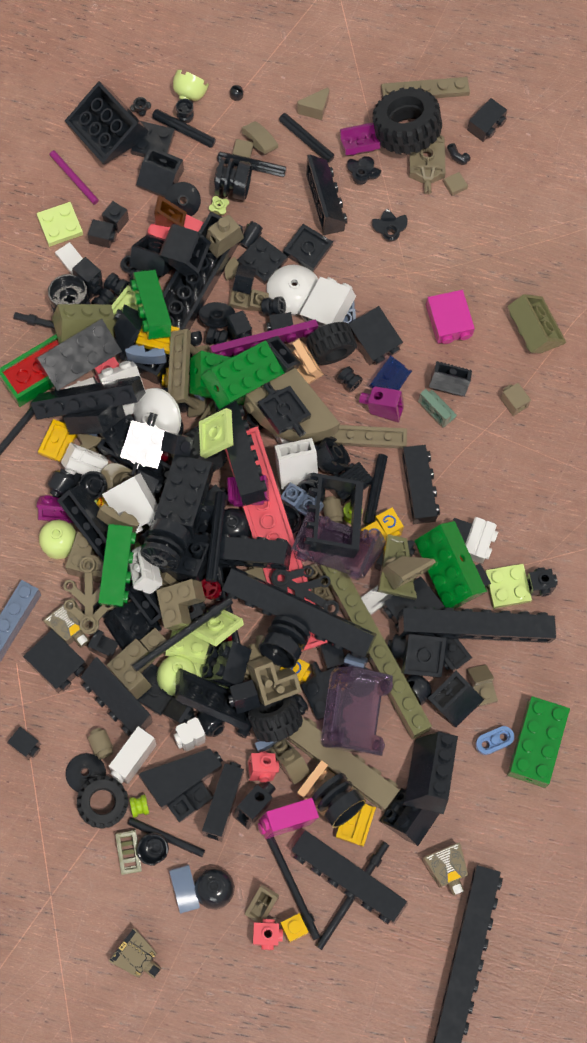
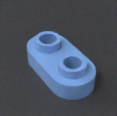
M506 726L487 732L476 740V750L482 755H490L508 747L514 740V733ZM501 734L506 736L505 741L500 739ZM482 743H488L489 748H483Z

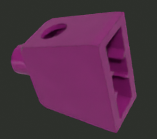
M373 387L371 394L362 392L359 398V403L368 405L370 414L399 423L404 409L402 391Z

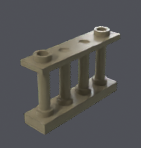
M183 329L171 332L168 393L174 398L176 403L185 402L189 405L188 417L191 418L203 415L207 406V397L204 401H200L196 396L190 394V353L194 356L201 350L209 352V346L194 347L190 344L191 331Z

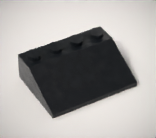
M100 81L96 83L65 119L69 127L104 165L137 145L149 132L115 93Z

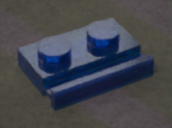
M390 355L369 386L371 388L381 387L400 390L412 370H408L405 365Z

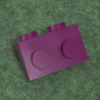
M373 123L340 129V142L345 155H355L361 152H371L380 149V142L376 137Z
M51 495L39 497L36 506L38 508V520L52 521L60 519L68 523H74L57 501L59 498Z

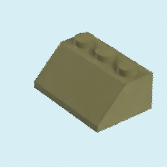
M523 294L507 306L510 311V317L516 322L518 332L523 336L526 347L531 353L541 354L566 343L542 296Z
M57 305L52 320L59 343L99 319H103L115 339V319H113L114 313L111 305Z

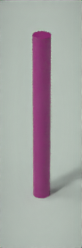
M51 151L49 154L51 158L94 205L97 204L99 199L56 151Z

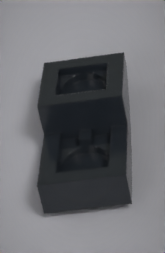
M201 781L187 793L182 794L169 804L168 807L180 823L210 802L214 795L204 781Z

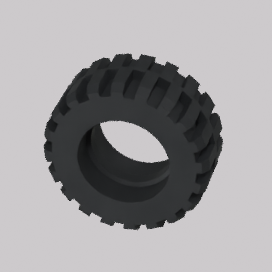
M409 87V89L399 88L398 91L393 90L389 95L383 96L382 101L379 100L373 110L372 119L376 137L380 145L390 152L395 151L396 154L400 155L401 153L409 155L412 152H421L422 149L429 148L430 144H433L441 134L442 119L438 100L430 92H425L424 89ZM405 119H416L409 123H398Z

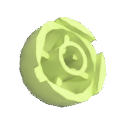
M177 70L173 80V89L179 95L178 99L200 100L205 95L209 84L204 85L203 79L189 72H186L184 75L181 74L182 70Z
M60 519L52 520L46 523L40 531V547L50 558L64 559L71 552L77 532L67 521Z
M175 655L162 661L157 671L159 687L171 696H175L176 673L180 668L196 675L194 664L183 656Z

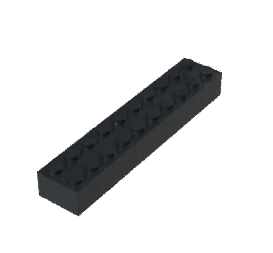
M210 211L199 233L206 238L209 227L218 222L222 216ZM239 225L243 234V226ZM240 242L217 258L208 249L199 274L184 276L177 270L175 271L163 292L171 326L180 328V330L191 329L199 315V310L204 306ZM165 354L166 363H135L140 376L159 385L162 375L165 374L166 368L169 367L170 355Z

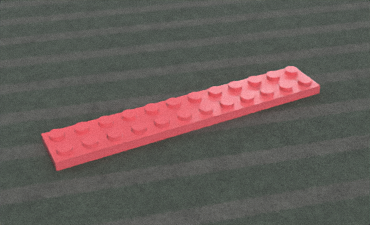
M258 426L251 428L246 433L252 436L254 445L251 446V450L255 449L258 461H255V463L261 466L262 473L267 476L269 484V501L264 502L263 505L250 504L243 506L253 539L265 537L268 540H276L277 538L287 540L292 547L289 570L287 571L303 569L302 560ZM226 448L225 451H226V454H227V457H228V461H229V464H230V467H231V470H232V473H233V476H234V472H233L232 465H231V462H230V458H229V455H228V451H227V448ZM263 568L267 582L273 585L271 576L276 569ZM279 575L277 578L278 581L283 582L285 580V576ZM304 576L292 579L298 584L308 582V579ZM287 587L288 592L295 595V591ZM304 597V599H305L306 601H308V602H310V603H312V604H315V603L312 602L311 600H309V599H307L306 597ZM309 632V641L301 652L319 647L328 642L327 640L325 642L318 640L314 637L315 634Z

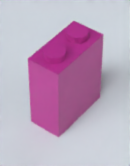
M463 290L427 297L426 308L437 344H449L454 340H467L473 336L475 328Z
M313 798L267 811L259 819L258 829L260 834H264L265 839L311 825L319 818Z

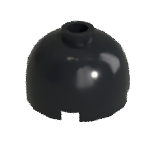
M332 436L329 438L325 437L315 448L318 469L331 475L343 472L350 466L348 463L351 462L345 447L342 444L338 446L335 443L337 439Z
M238 508L226 509L224 511L222 534L237 538L243 535L250 538L251 530L245 512Z
M211 867L205 869L195 880L194 890L199 903L208 909L217 910L223 908L234 896L235 885L233 878L222 868Z

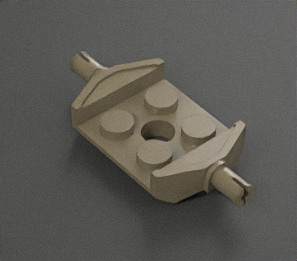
M441 134L433 144H430L429 148L410 154L409 178L424 184V194H427V191L428 194L432 193L431 183L445 178V138ZM430 152L432 156L426 157L423 153Z

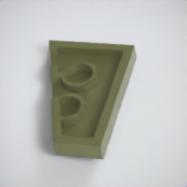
M388 534L386 536L377 592L415 600L417 596L414 590V579L394 590L382 571L386 566L385 562L393 557L398 559L402 556L410 557L407 538Z

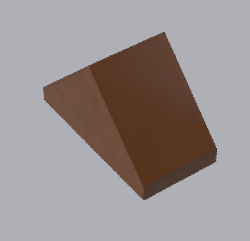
M158 196L154 211L155 224L164 227H171L172 224L184 227L187 212L164 197Z

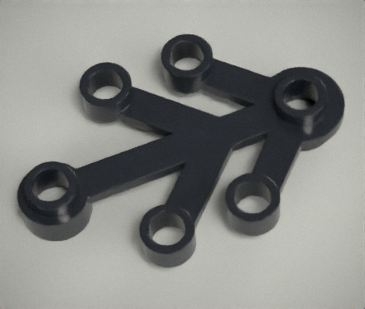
M309 565L303 567V569L291 572L276 569L272 573L271 581L274 586L287 592V587L295 591L296 596L302 599L306 597L327 611L329 605H334L335 611L331 613L338 614L339 605L336 601H326L309 591V589L317 587H329L331 580L328 576L324 575L320 579L300 584L294 582L292 579L302 576L306 578L313 576L314 570ZM306 568L312 570L310 575L304 573ZM279 575L285 576V580L283 582L278 581L277 578ZM323 578L329 580L327 585L321 584Z

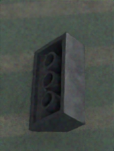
M311 154L307 155L306 176L323 235L342 232L345 230V224H347V216L341 209L343 208L341 197L338 198L337 182H333V168L329 167L327 160Z
M96 657L82 674L81 680L83 683L81 686L87 693L92 692L96 696L94 700L101 708L105 706L110 711L107 714L114 722L118 720L123 725L121 729L128 737L133 734L137 727L145 730L153 723L151 714Z
M435 732L415 739L403 805L444 815L449 800L458 736Z

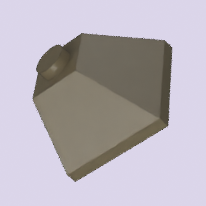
M402 556L396 559V557H393L385 562L386 566L382 571L395 590L426 573L436 561L430 558Z

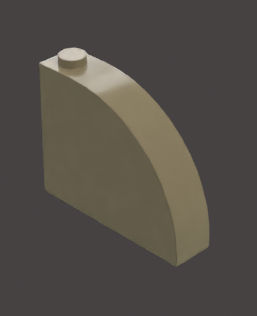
M296 368L270 381V384L275 390L291 386L311 413L310 419L300 424L306 432L304 436L299 437L294 429H289L279 435L257 406L258 401L269 395L263 386L246 395L244 403L246 411L252 414L266 430L278 437L290 441L312 438L313 442L323 440L325 437L329 438L338 432L340 423Z

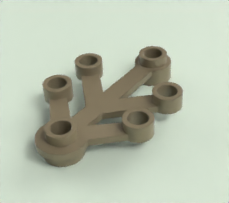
M84 557L81 559L79 566L85 572V595L72 580L65 581L63 587L85 606V614L77 608V604L73 600H66L64 602V609L71 612L80 621L79 627L81 631L90 635L98 630L99 620L108 610H113L115 607L107 608L106 605H102L93 614V606L99 601L100 587L93 594V572L96 570L97 563L91 557ZM91 562L92 567L90 569H87V563ZM72 583L73 588L68 590L67 585ZM70 602L73 603L72 609H68L67 607L68 603ZM89 621H92L93 626L91 628L87 627V623Z

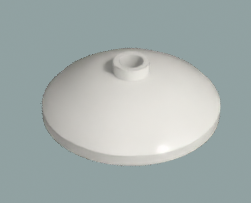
M283 266L277 269L269 278L267 293H269V297L272 299L282 296L286 302L285 313L291 312L292 316L300 315L319 279L314 272L304 266Z
M160 388L145 390L144 396L139 402L134 404L135 421L147 423L150 412L158 414L154 426L167 432L179 433L181 414L174 398Z

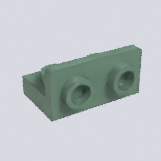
M425 389L420 393L418 402L443 428L456 418V413L433 390L428 391Z

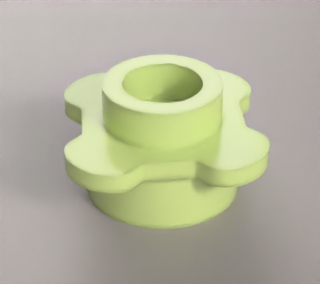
M214 196L209 210L217 215L225 214L229 200Z

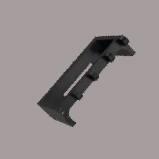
M311 473L310 479L315 480L314 486L316 488H309V494L315 495V505H308L307 510L314 512L313 522H306V528L312 529V538L306 537L304 543L310 545L309 551L354 559L360 545L364 482ZM321 488L351 493V531L347 544L317 539Z

